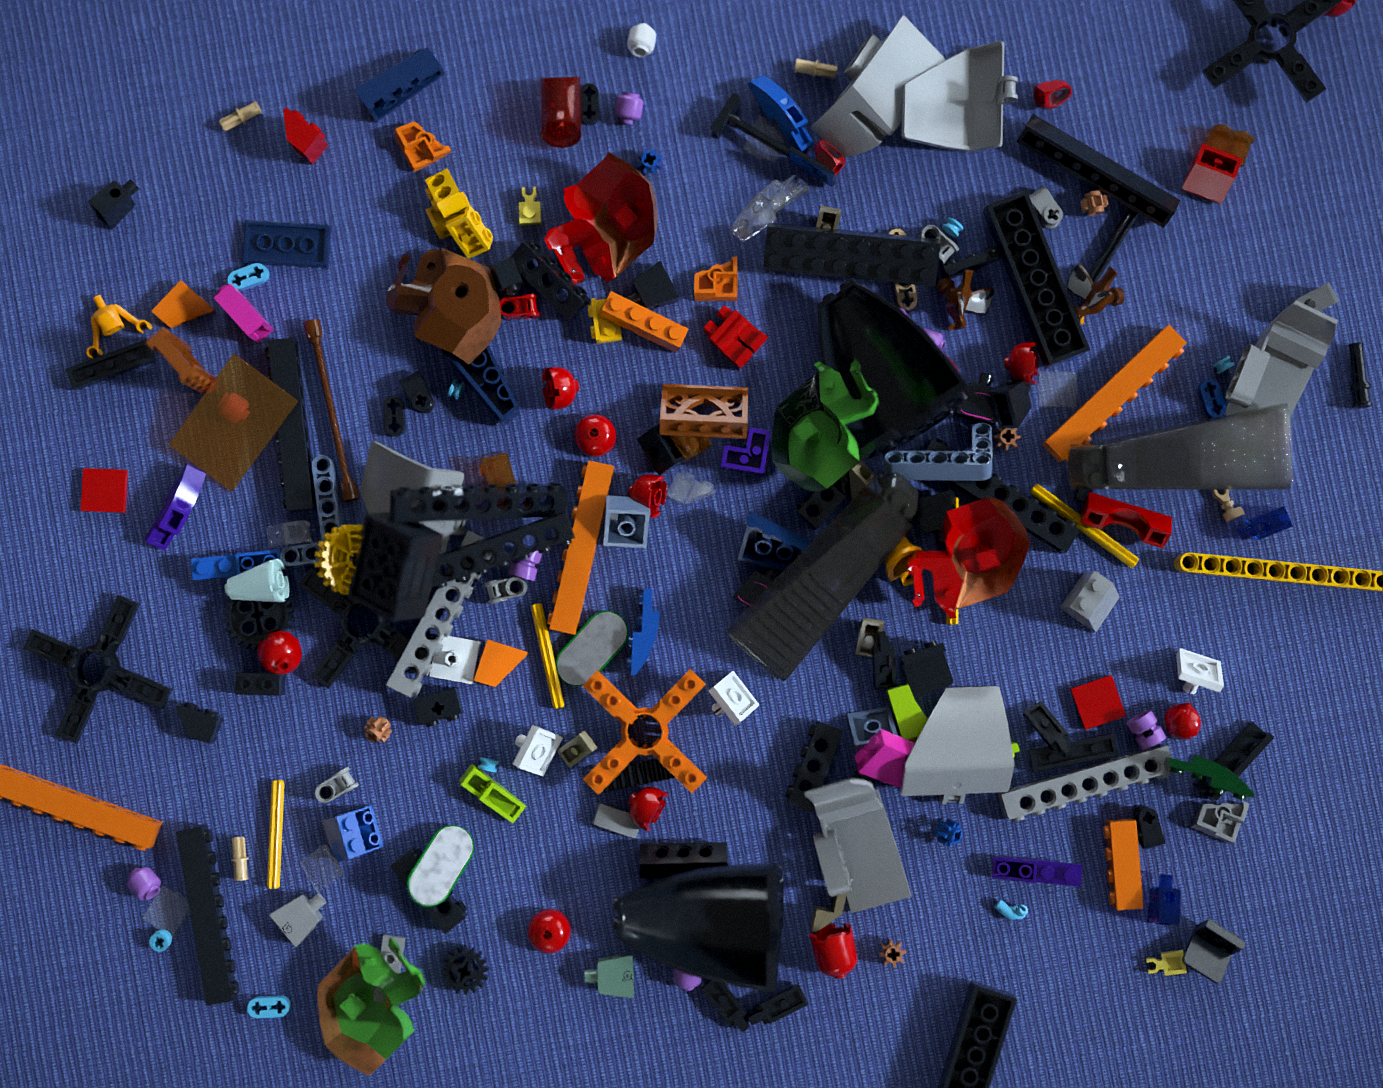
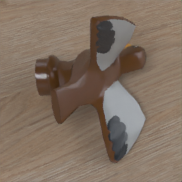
M1077 264L1069 279L1068 289L1074 295L1084 300L1083 304L1074 308L1081 325L1084 324V317L1086 315L1101 312L1107 304L1115 307L1123 304L1124 292L1122 288H1110V283L1118 274L1112 267L1109 266L1103 277L1097 282L1092 281L1082 265Z
M967 269L964 271L962 282L957 288L955 287V282L950 277L942 279L936 285L938 294L946 296V311L954 321L948 327L949 330L965 328L967 324L964 317L965 311L982 314L990 306L994 294L993 288L988 287L975 292L970 290L973 270Z

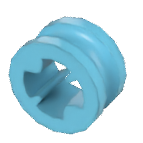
M948 217L947 224L942 225L943 230L955 238L959 236L958 232L964 229L957 220Z
M1230 355L1212 365L1218 369L1217 374L1235 365L1234 362L1230 361Z
M454 379L448 391V397L454 396L455 400L458 401L463 394L466 383H459L457 379Z
M480 757L481 764L478 765L479 769L497 772L495 766L499 764V761Z
M159 929L150 937L149 944L157 952L165 951L172 943V936L167 930ZM162 938L164 942L159 943L158 939Z

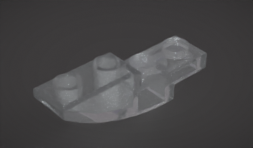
M795 174L783 183H780L778 180L773 181L743 209L732 225L731 233L742 242L746 241L765 228L769 222L772 223L777 220L775 214L777 211L809 190L807 183Z

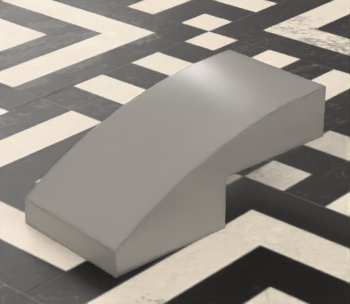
M602 803L598 804L592 824L636 839L639 827L630 818V813Z

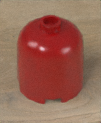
M831 923L814 934L809 933L815 961L822 974L833 976L834 979H841L854 969L857 964V954L851 924L843 923V927H836L835 923Z

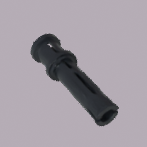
M1351 343L1348 346L1353 384L1350 387L1354 395L1352 407L1353 409L1368 408L1373 406V402H1370L1369 389L1371 384L1367 382L1363 343Z

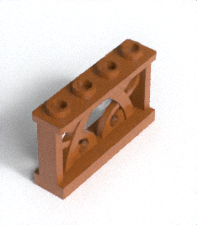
M161 328L146 341L151 349L162 354L181 375L178 378L181 383L202 394H209L217 388L220 380L218 377L207 372L190 353L193 348L186 341L165 328Z
M662 384L660 435L747 438V387ZM699 404H708L718 411L710 415H699L690 409ZM666 409L673 411L674 414L666 413ZM742 412V417H734L735 414Z

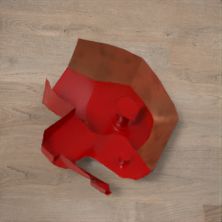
M608 152L607 156L576 185L564 188L566 207L575 220L549 229L544 239L548 249L555 251L565 272L572 277V281L575 284L585 281L584 273L573 250L575 246L582 247L583 253L595 274L599 275L606 282L611 281L654 244L658 212L652 183L627 162Z
M986 497L946 512L943 523V536L947 551H916L907 560L908 574L913 577L915 597L913 598L914 606H920L925 600L922 580L923 569L932 571L935 601L947 613L949 618H957L954 612L956 609L1008 592L1024 564L1030 541L1022 522L1005 502L996 498Z

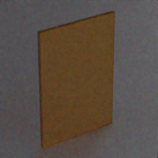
M234 353L173 437L169 446L230 491H234L298 401Z

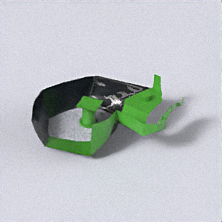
M856 359L851 364L850 372L862 394L861 399L853 400L839 372L818 362L813 365L819 371L777 405L771 441L772 461L782 474L808 491L828 489L860 462L857 442L845 424L872 415L878 404L876 392L869 388L859 371L861 366Z

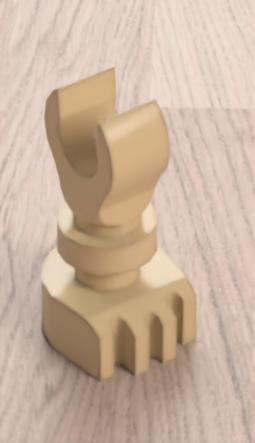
M1221 485L1224 491L1223 495H1220L1216 488L1213 489L1212 494L1214 498L1219 500L1222 504V510L1225 509L1226 513L1222 514L1226 522L1245 514L1241 507H1233L1234 502L1233 500L1230 501L1227 485Z

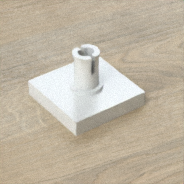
M444 636L441 642L443 648L439 656L433 657L430 677L473 684L481 642Z
M1179 648L1176 654L1178 679L1186 681L1182 687L1183 690L1189 693L1190 689H1192L1190 694H1195L1197 688L1202 686L1221 692L1224 686L1221 661Z
M734 671L709 690V693L717 702L712 705L713 712L721 707L715 714L720 717L726 713L735 726L759 706V703Z
M532 725L527 737L520 734L515 740V745L520 747V750L513 765L544 776L563 737Z

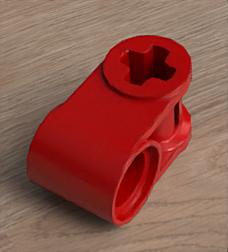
M526 294L501 299V317L505 320L535 319L540 317V313L537 312L536 303L538 295ZM507 304L514 307V310L509 314L502 311V308Z

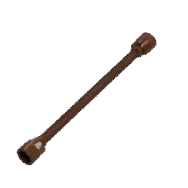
M312 319L303 322L306 337L310 340L313 351H315L314 354L320 382L322 383L323 396H325V404H327L326 409L329 415L330 428H332L331 431L332 436H334L333 441L339 460V468H341L340 473L343 476L341 479L342 484L339 485L342 502L354 501L359 499L356 482L352 481V477L348 473V465H346V455L344 454V446L341 441V433H339L340 428L334 409V401H332L333 396L324 364V356H322L321 338H323L321 322L320 319Z

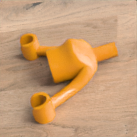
M101 295L93 297V300L98 310L91 316L93 346L88 347L86 351L87 356L94 359L92 354L95 350H97L99 355L102 356L103 354L99 348L100 329L104 336H109L124 328L119 314L134 324L137 330L143 334L142 326L146 324L151 330L152 325L146 320H138L117 304L106 306Z

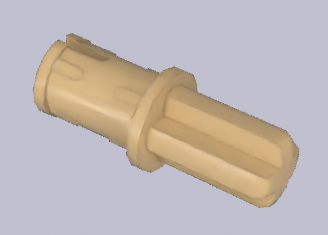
M797 58L795 72L810 74L813 77L817 75L834 79L837 75V66L818 63V60L813 62Z
M254 101L240 110L237 108L236 112L220 119L219 122L223 130L228 131L241 123L246 124L247 120L261 114L262 111L257 102Z
M243 836L233 837V858L231 861L234 866V881L249 879L247 871V860L249 857H246L245 838Z

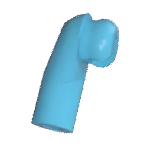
M1000 899L994 905V908L1008 920L1022 919L1028 913V908L1024 904L1008 906Z

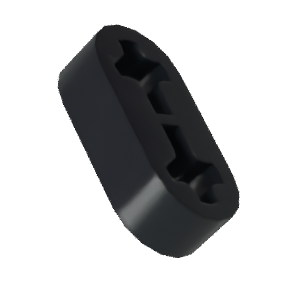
M592 83L584 84L580 88V118L588 126L596 124L599 120V92L596 85ZM589 89L594 93L591 96V102H588L587 95H584ZM588 107H591L592 114H595L590 120L584 115L588 113Z
M389 396L383 404L385 430L392 437H400L406 429L404 403L397 396ZM394 400L399 404V407L395 409L396 415H393V410L388 408ZM393 418H396V423L401 425V428H398L396 433L390 429V426L394 425Z

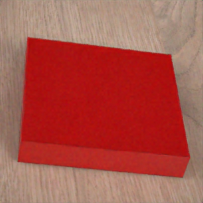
M83 468L81 511L126 513L128 470Z
M1112 675L1070 688L1084 730L1126 716Z

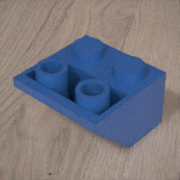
M372 805L322 820L334 862L348 860L384 847Z

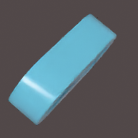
M254 263L231 272L228 276V284L233 285L239 291H244L265 283L269 278V271L264 265ZM256 269L263 271L261 278L250 276L256 274ZM237 276H239L241 279L247 277V279L241 281L240 286H238L236 283H233L236 281Z
M282 995L259 996L249 1002L247 1010L253 1018L283 1017L291 1009V1002L288 997ZM281 1001L285 1008L280 1012L279 1008H272V1005H276ZM259 1002L260 1006H267V1008H263L258 1013V1010L254 1009L253 1006Z

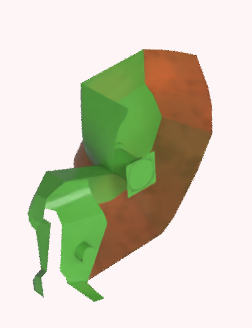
M392 937L388 939V947L405 967V972H394L378 948L370 944H358L353 946V949L318 984L319 1019L325 1045L341 1061L368 1076L385 1062L415 1031L410 1018L398 1005L417 997L425 984L421 971L415 966L410 965L399 952L400 946ZM375 986L380 988L384 1002L373 1001Z

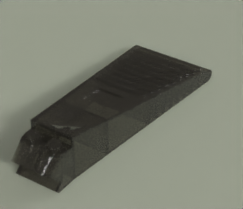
M1288 403L1094 443L1073 444L1068 455L1071 487L1073 489H1292V450Z
M878 472L865 489L728 627L726 633L730 636V639L776 679L779 678L782 681L788 679L912 528L909 522L917 511L918 491L899 473H890L884 476L881 472Z

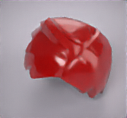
M1191 703L1175 704L1164 715L1166 730L1175 739H1192L1201 729L1200 716Z

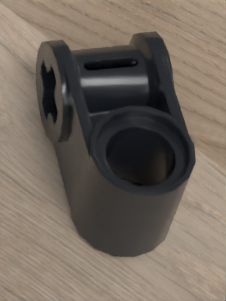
M419 370L399 380L415 409L424 414L430 413L433 410L434 400ZM424 398L426 400L425 406L422 407L420 405L422 403L421 399Z
M1145 805L1137 807L1134 811V819L1136 820L1138 839L1142 849L1145 850L1164 845L1166 843L1157 812ZM1147 812L1150 816H1147L1145 821L1142 818L1146 816L1145 813Z

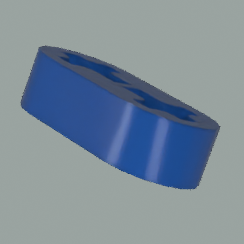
M1206 379L1198 385V395L1206 416L1209 419H1218L1226 413V404L1218 382L1213 379ZM1207 385L1209 387H1213V390L1210 391V393L1204 391V388L1207 387ZM1213 403L1215 407L1219 406L1220 410L1217 411V414L1216 412H1211V408H1213Z

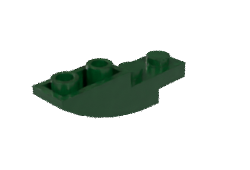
M1189 754L1188 762L1171 757L1165 758L1164 766L1170 767V772L1183 775V771L1192 773V778L1204 780L1207 777L1205 786L1211 787V792L1224 795V792L1227 791L1233 793V798L1246 801V797L1254 798L1255 793L1245 782L1216 762L1193 754Z

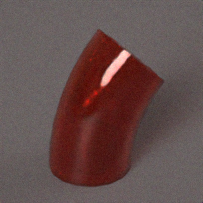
M581 77L540 78L541 136L548 145L556 148H567L577 144L582 134Z

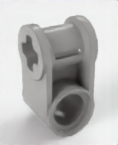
M1042 186L1029 195L1042 226L1047 229H1054L1061 221L1063 212L1048 189ZM1054 215L1056 217L1055 219H1048V216Z
M928 225L920 232L918 237L925 238V232H930L933 234L934 239H940L941 246L938 263L944 266L947 263L946 260L954 252L957 253L959 248L936 226Z
M518 577L484 583L489 595L488 604L521 597L527 591L526 581ZM515 581H519L522 585L521 591L518 593H514L511 589Z
M344 768L334 774L332 778L320 784L315 790L317 800L327 803L358 787L359 783L355 782L349 773L350 768ZM324 786L331 789L332 795L330 798L322 796L321 792Z

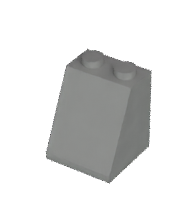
M1096 571L1085 572L1062 603L1060 609L1096 633L1120 596L1114 584Z

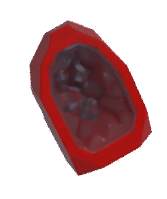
M1060 80L1045 81L1033 89V98L1042 109H1052L1059 106L1072 94V87L1065 81Z
M824 140L818 141L815 144L813 151L816 160L835 171L836 176L846 163L843 154Z

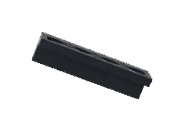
M1250 721L1213 762L1227 768L1239 777L1273 740L1274 736L1271 733L1264 732L1254 722ZM1207 777L1204 780L1197 779L1193 783L1209 800L1217 801L1222 796V794L1211 792V787L1205 786Z

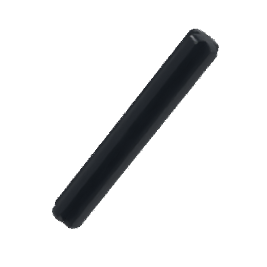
M1132 209L1127 210L1089 272L1092 281L1097 282L1138 217L1139 214Z

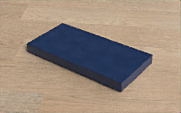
M245 220L242 263L329 269L332 226Z

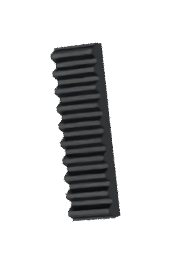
M146 339L66 368L72 389L82 390L83 387H90L91 384H98L100 381H106L108 378H114L116 375H123L124 372H131L132 369H139L141 366L155 363L157 360L153 349L146 343Z
M1113 733L1068 742L1073 750L1072 754L1067 758H1064L1058 750L1053 751L1048 745L1027 750L1032 772L1119 755Z
M658 759L628 764L603 792L668 780L675 777Z

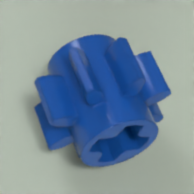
M645 148L643 155L638 154V159L642 162L637 164V168L643 167V175H646L648 172L655 176L656 169L662 170V165L658 162L662 161L663 157L656 155V149L648 151ZM647 159H650L653 165H649Z
M949 818L946 819V822L940 821L935 829V835L938 836L937 841L948 847H951L952 844H957L962 837V830L959 829L961 824Z

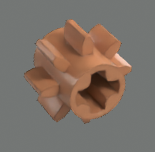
M1100 191L1084 194L1085 199L1080 202L1082 212L1087 211L1088 216L1104 213V208L1109 205L1107 195L1102 196Z
M997 427L998 435L992 437L997 439L996 448L1003 446L1004 451H1007L1009 445L1013 448L1017 447L1015 440L1021 438V436H1016L1015 431L1017 428H1004L1002 430V428ZM1006 433L1008 437H1011V439L1007 442L1005 438H1002V436Z
M381 716L377 717L376 720L374 717H371L363 728L366 730V738L373 743H377L379 740L384 743L392 732L389 729L391 727L389 721Z
M889 939L888 944L884 945L881 943L883 952L878 953V955L886 957L883 961L884 965L890 962L896 968L897 962L904 963L901 957L902 954L907 952L905 949H899L902 944L900 941L894 944ZM892 948H894V950L897 952L894 953L893 958H891L888 954L891 953Z

